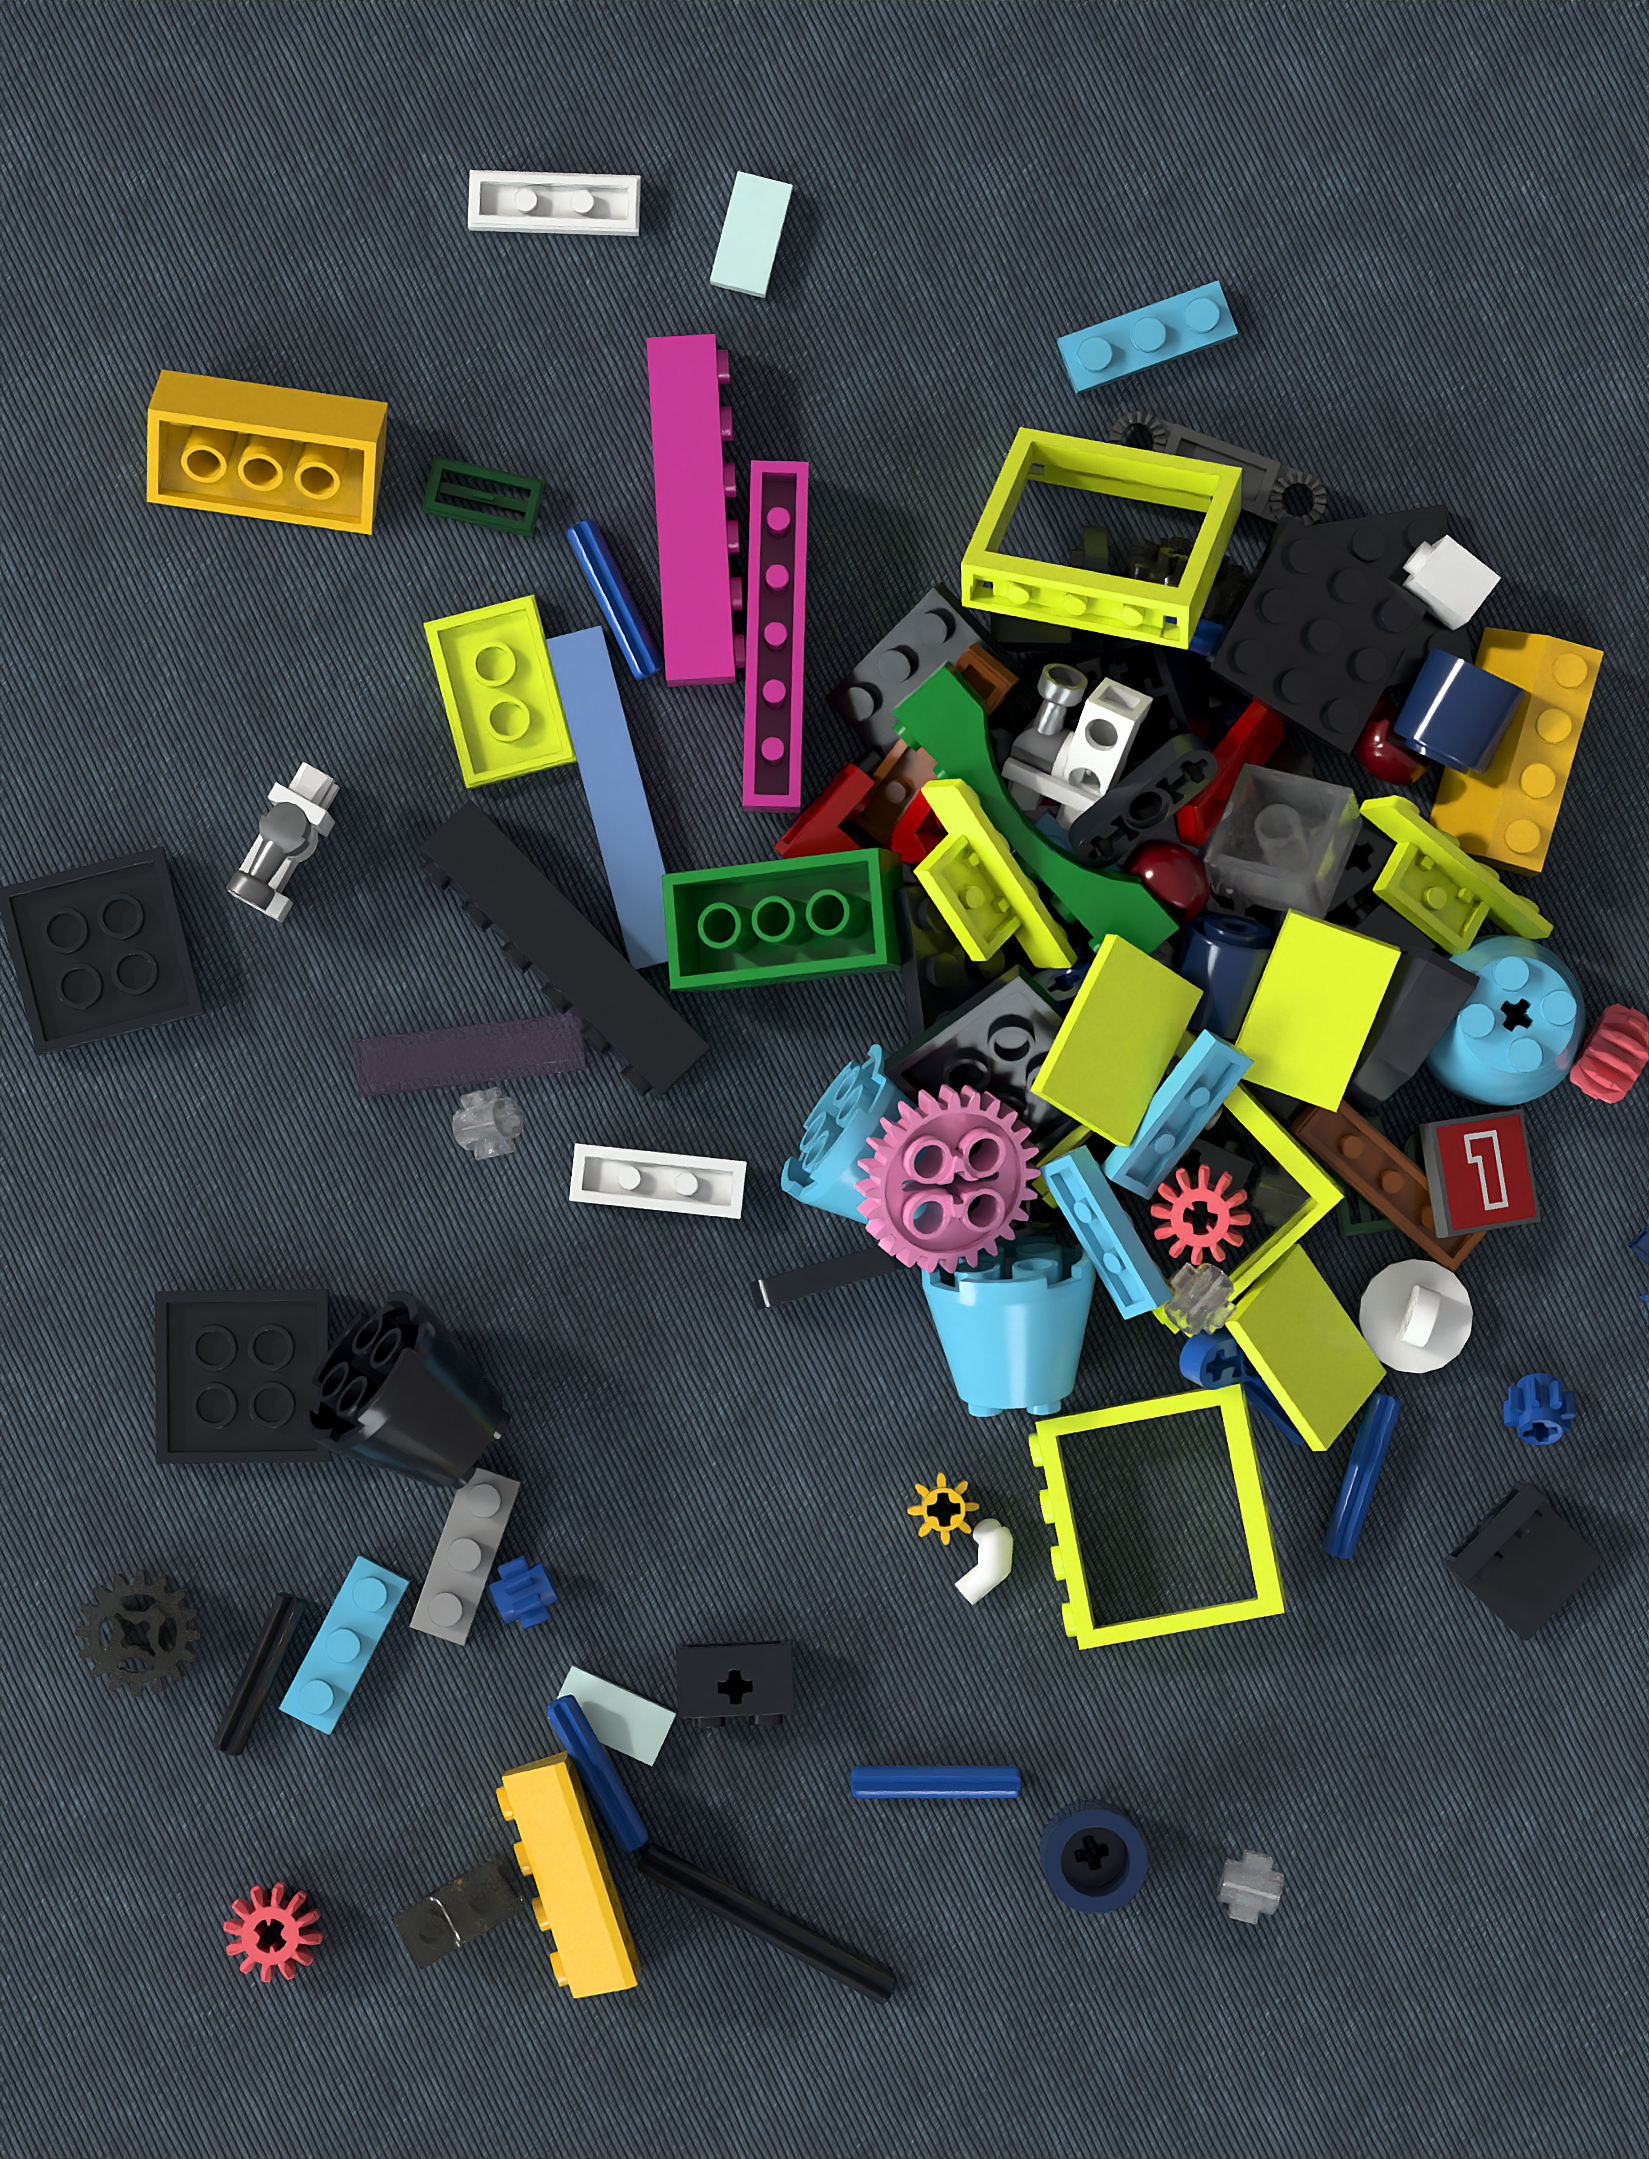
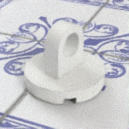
M1407 1259L1388 1265L1370 1278L1359 1297L1357 1324L1360 1334L1380 1362L1397 1371L1424 1373L1442 1368L1460 1354L1471 1333L1473 1310L1467 1290L1453 1272L1435 1262Z

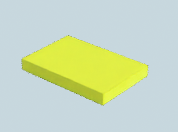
M534 595L424 623L467 790L578 762Z
M1289 908L1235 1043V1046L1242 1049L1254 1061L1242 1079L1336 1112L1401 954L1400 948Z
M1107 934L1030 1091L1115 1145L1129 1147L1204 991L1120 936Z
M1293 1244L1272 1263L1223 1321L1312 1451H1327L1387 1374L1300 1244Z

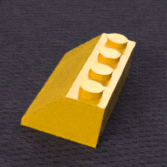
M162 369L148 407L147 502L372 535L386 449L388 403Z
M1490 627L1484 628L1474 666L1526 690L1485 774H1480L1471 769H1468L1467 773L1463 774L1446 765L1444 766L1428 822L1435 829L1443 830L1454 836L1460 843L1459 849L1475 862L1530 878L1541 873L1604 651L1548 635Z
M564 1751L505 1771L502 1775L504 1786L496 1788L498 1802L505 1821L515 1819L522 1841L514 1843L516 1857L523 1876L534 1875L540 1896L532 1898V1905L541 1931L544 1932L550 1929L552 1931L558 1951L550 1953V1960L559 1986L562 1987L569 1984L573 1998L619 1991L637 1986L642 1967L577 1768L568 1752Z

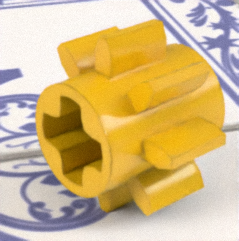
M938 1472L936 1478L937 1486L930 1490L923 1484L916 1483L915 1488L923 1496L921 1505H912L907 1508V1512L911 1515H923L925 1522L919 1529L918 1535L920 1537L927 1535L933 1528L940 1531L943 1544L948 1545L950 1530L959 1527L963 1532L971 1533L970 1526L963 1520L965 1511L979 1509V1503L963 1501L961 1494L968 1486V1482L965 1479L960 1481L955 1488L946 1486V1478L943 1472ZM942 1492L947 1493L950 1502L959 1503L960 1505L959 1511L950 1513L949 1523L945 1524L939 1523L936 1514H927V1505L935 1504L937 1502V1494Z

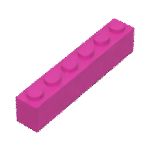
M715 334L647 338L667 686L736 683L735 668H746L744 633L733 634L732 612L743 611L741 577H730L729 555L740 554L738 520L726 519L725 498L736 497L735 464H723L722 441H733L731 406L720 407L719 385L730 384L728 350H717Z
M751 460L743 812L800 813L809 462Z

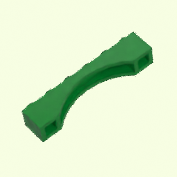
M948 659L896 705L892 714L899 720L893 725L897 734L915 752L921 747L927 751L937 763L932 770L939 780L962 779L976 792L980 799V806L995 830L1001 833L1016 850L1012 856L1024 875L1032 880V882L1038 877L1045 882L1054 892V895L1049 898L1051 904L1069 924L1073 925L1077 920L1082 923L1093 936L1088 941V944L1096 955L1107 934L1118 935L1149 955L1180 928L1181 918L1165 900L1160 898L1146 884L1141 875H1131L1127 872L1115 871L1106 867L1100 869L1089 868L1082 864L1077 855L1055 843L1029 819L1010 793L996 763L989 735L987 702Z

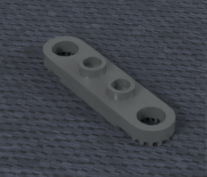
M1137 411L1126 413V415L1120 417L1110 431L1108 443L1122 446L1120 442L1121 435L1126 429L1134 426L1143 427L1149 431L1153 438V448L1151 450L1153 452L1242 468L1241 513L1278 526L1282 518L1293 517V515L1286 513L1281 503L1282 493L1292 486H1300L1307 489L1313 498L1311 512L1302 517H1293L1305 526L1315 525L1325 511L1327 502L1325 488L1313 475L1182 425L1173 424L1154 417L1149 413Z

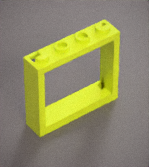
M1020 427L961 562L962 606L1188 650L1241 512L1242 468ZM1031 463L1042 464L1044 468L1031 466ZM1027 480L1206 512V517L1178 588L997 553ZM984 581L993 582V589L982 587ZM1166 616L1176 617L1177 624L1165 622Z
M1186 1027L1172 1058L1177 1055L1182 1060L1198 1037L1191 1029ZM1240 1081L1224 1100L1223 1104L1311 1197L1194 1306L1163 1276V1280L1173 1297L1151 1311L1174 1334L1181 1329L1189 1338L1201 1331L1344 1197V1189ZM1084 1124L1080 1125L1057 1141L1033 1165L1039 1168L1051 1159L1078 1148L1095 1131ZM1042 1175L1036 1177L1037 1179L1031 1184L1043 1196L1042 1199L1053 1209H1056L1059 1205Z
M1243 1382L1215 1390L1201 1388L1046 1417L1035 1422L1037 1432L1029 1434L1030 1452L1035 1468L1044 1466L1048 1489L1040 1490L1041 1508L1045 1523H1055L1059 1545L1051 1547L1052 1565L1056 1580L1066 1579L1070 1602L1062 1603L1063 1621L1067 1636H1077L1079 1650L1285 1613L1287 1602ZM1220 1405L1258 1597L1096 1627L1058 1435Z

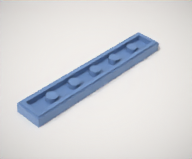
M602 626L546 639L630 964L638 971L668 963L661 875L666 874Z

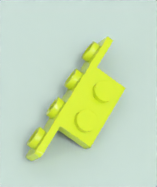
M962 779L929 780L921 788V792L943 824L948 835L916 867L914 873L971 960L988 961L1005 941L1014 934L1035 967L1071 968L1078 961V957L1068 943V936L1065 930L1054 921L1039 898V891L1036 885L1024 875L1010 853L1007 840L1001 833L995 830L984 813L976 792Z
M1396 795L1364 800L1359 812L1397 842L1372 891L1449 954L1457 955L1468 951L1486 916L1509 935L1526 939L1549 937L1554 927L1538 914L1539 908L1534 902L1514 894L1499 882L1500 876L1494 869L1483 863L1475 862L1459 849V841L1451 834L1435 829L1419 816L1420 810L1414 803Z

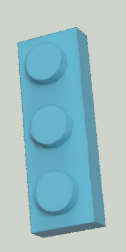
M1218 280L1058 338L1057 344L1077 396L1237 337L1238 332Z
M1204 1029L1151 1099L1129 1147L1116 1146L1100 1169L1111 1181L1149 1200L1254 1061L1242 1049Z
M1085 1144L1051 1159L1038 1169L1041 1170L1044 1181L1089 1259L1092 1260L1093 1266L1123 1318L1126 1320L1158 1308L1173 1296L1163 1280L1159 1266L1151 1259L1134 1230L1132 1219L1122 1209L1107 1183L1103 1171L1100 1169V1164L1092 1157Z
M362 1554L358 1555L279 1709L330 1735L411 1580Z

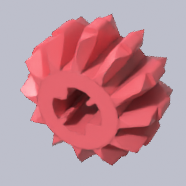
M1619 1003L1605 1008L1584 1040L1582 1048L1570 1070V1081L1582 1088V1092L1596 1100L1599 1098L1609 1104L1622 1100L1627 1091L1631 1090L1635 1080L1641 1075L1643 1067L1649 1060V1020L1646 1019L1647 1016L1632 1007L1629 1009Z
M1208 1164L1200 1165L1198 1172L1199 1182L1192 1183L1190 1175L1184 1167L1176 1171V1178L1182 1188L1180 1191L1165 1182H1162L1158 1187L1160 1195L1172 1204L1158 1203L1151 1206L1152 1216L1161 1219H1171V1221L1161 1224L1155 1229L1154 1235L1156 1239H1166L1176 1234L1177 1238L1172 1243L1169 1254L1176 1258L1182 1253L1186 1244L1193 1246L1191 1254L1193 1265L1201 1264L1203 1247L1207 1246L1210 1247L1216 1261L1224 1260L1226 1254L1220 1242L1221 1238L1236 1247H1240L1243 1243V1236L1229 1225H1248L1251 1220V1214L1246 1211L1230 1210V1208L1240 1205L1247 1200L1246 1191L1239 1189L1225 1195L1224 1191L1232 1181V1174L1227 1171L1220 1175L1215 1185L1208 1183L1210 1177V1166ZM1195 1201L1208 1202V1212L1217 1214L1215 1222L1210 1218L1207 1220L1206 1228L1194 1227V1218L1184 1215L1186 1207L1194 1210Z
M277 1882L274 1885L271 1900H269L265 1889L260 1884L253 1886L251 1889V1899L254 1905L245 1899L238 1898L233 1903L232 1908L242 1919H230L224 1923V1931L241 1936L240 1939L234 1940L226 1947L228 1955H236L246 1951L249 1956L242 1962L240 1971L247 1974L252 1970L256 1962L261 1963L260 1975L263 1982H270L272 1980L276 1964H278L282 1975L287 1980L294 1978L296 1966L293 1959L306 1966H309L315 1959L311 1950L304 1944L317 1945L323 1940L322 1932L305 1928V1926L314 1923L320 1918L319 1909H310L304 1913L300 1912L298 1908L307 1897V1893L303 1890L298 1891L290 1902L285 1901L286 1884L284 1882ZM266 1919L269 1926L275 1919L280 1921L285 1926L280 1935L287 1942L281 1944L279 1938L273 1944L266 1942L263 1939L266 1928L260 1922Z

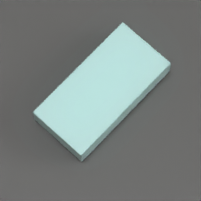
M740 171L737 172L710 277V285L765 298L793 185Z
M573 1664L557 1699L568 1694L573 1695L599 1742L653 1766L677 1712Z

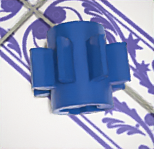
M1535 1373L1520 1379L1517 1386H1510L1508 1388L1509 1400L1503 1402L1504 1424L1510 1427L1518 1426V1438L1532 1445H1548L1559 1440L1563 1432L1569 1433L1571 1431L1570 1419L1576 1417L1575 1393H1562L1560 1380L1549 1374Z
M523 1555L497 1568L502 1579L490 1584L489 1587L496 1606L506 1624L520 1619L524 1630H527L551 1618L547 1606L560 1600L543 1561L529 1567Z

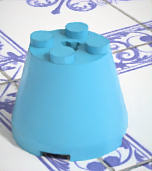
M1498 934L1473 939L1468 951L1463 954L1451 955L1448 952L1445 953L1443 957L1475 974L1480 979L1476 989L1423 1061L1430 1074L1439 1084L1454 1095L1466 1101L1485 1106H1511L1525 1103L1546 1094L1557 1086L1570 1072L1582 1048L1586 1033L1584 998L1579 984L1566 964L1541 944L1513 935ZM1503 1004L1508 1006L1517 1004L1515 1008V1022L1517 1026L1512 1027L1510 1030L1503 1026L1507 1017L1500 1010Z
M878 1044L872 1045L867 1053L871 1057L862 1066L852 1060L828 1087L803 1125L807 1131L800 1144L802 1153L799 1160L791 1156L785 1163L781 1177L782 1189L800 1202L864 1224H868L870 1220L857 1210V1206L868 1199V1197L857 1191L854 1185L863 1179L870 1178V1174L857 1164L859 1159L874 1158L876 1151L870 1147L866 1140L868 1137L880 1139L885 1137L887 1132L881 1125L880 1119L882 1117L888 1118L895 1123L901 1119L898 1108L900 1101H903L912 1109L918 1108L884 1074V1060L893 1054ZM929 1145L918 1151L914 1164L924 1159ZM907 1180V1181H904V1182L902 1183V1185L905 1184V1183L911 1182V1181H916V1180ZM924 1202L917 1208L913 1219L918 1218L924 1213L928 1202Z
M1039 1233L1015 1238L1013 1241L995 1242L998 1255L995 1257L983 1248L978 1250L977 1267L974 1268L963 1261L961 1257H958L954 1273H949L939 1263H937L932 1273H927L921 1268L922 1286L958 1395L963 1401L968 1403L969 1414L978 1417H989L1002 1413L1003 1409L1026 1408L1028 1413L1034 1415H1047L1060 1411L1061 1399L1068 1396L1074 1389L1096 1280V1269L1081 1243L1075 1244V1249L1062 1247L1056 1243L1055 1234Z

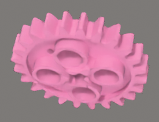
M945 1084L941 1086L938 1101L925 1090H921L918 1096V1108L912 1109L903 1101L898 1103L901 1119L897 1123L885 1117L880 1119L881 1125L887 1134L883 1139L868 1137L866 1142L876 1151L874 1158L859 1159L857 1163L870 1174V1178L863 1179L854 1185L857 1191L868 1197V1199L857 1206V1210L870 1220L865 1227L867 1232L877 1240L881 1239L878 1245L891 1256L896 1254V1258L907 1267L911 1268L917 1262V1265L927 1273H932L937 1263L949 1273H954L958 1257H961L972 1268L977 1267V1251L982 1248L993 1257L998 1255L994 1239L999 1235L1011 1241L1016 1238L1009 1223L1012 1219L1028 1221L1029 1216L1019 1206L1022 1200L1037 1199L1038 1194L1026 1185V1181L1041 1175L1040 1169L1027 1162L1039 1150L1038 1147L1025 1139L1031 1130L1019 1119L1016 1120L1018 1113L1005 1103L1000 1105L1001 1101L990 1092L985 1091L980 1096V1093L972 1087L964 1085L958 1096L955 1090ZM983 1139L979 1151L973 1156L968 1157L973 1144ZM929 1145L924 1159L914 1164L918 1151ZM993 1175L991 1178L980 1179V1178H983V1177H987V1176ZM907 1180H916V1181H911V1182H908V1183H905V1184L902 1185V1183H903L904 1181H907ZM982 1195L978 1206L968 1212L972 1200ZM924 1202H928L924 1213L918 1218L913 1219L917 1208Z

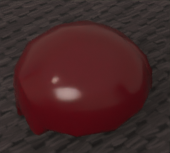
M1380 698L1362 730L1354 750L1359 762L1376 779L1400 787L1408 786L1427 773L1433 764V760L1428 758L1426 761L1420 762L1421 753L1404 745L1406 738L1393 731V726L1401 710L1388 699Z
M1173 842L1149 843L1138 851L1125 866L1124 870L1127 873L1141 875L1146 884L1160 898L1165 900L1185 923L1191 922L1205 908L1209 901L1210 881L1203 863L1190 850Z

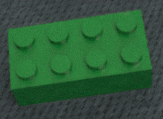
M870 848L661 875L671 990L705 993L902 970L891 889L904 887L901 853L882 848Z

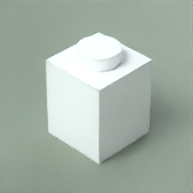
M1446 535L1432 546L1424 541L1415 550L1403 567L1410 575L1401 588L1428 604L1427 611L1454 631L1470 620L1501 577Z

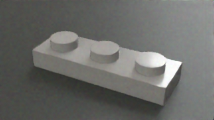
M477 1466L475 1474L468 1484L457 1490L409 1627L462 1646L465 1645L522 1481Z

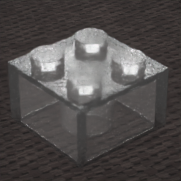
M1244 763L1203 859L1215 895L1287 913L1289 908L1324 920L1363 824L1353 788Z

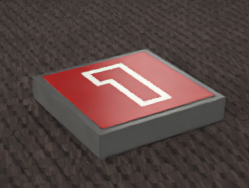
M1523 1108L1419 1124L1437 1238L1541 1222Z

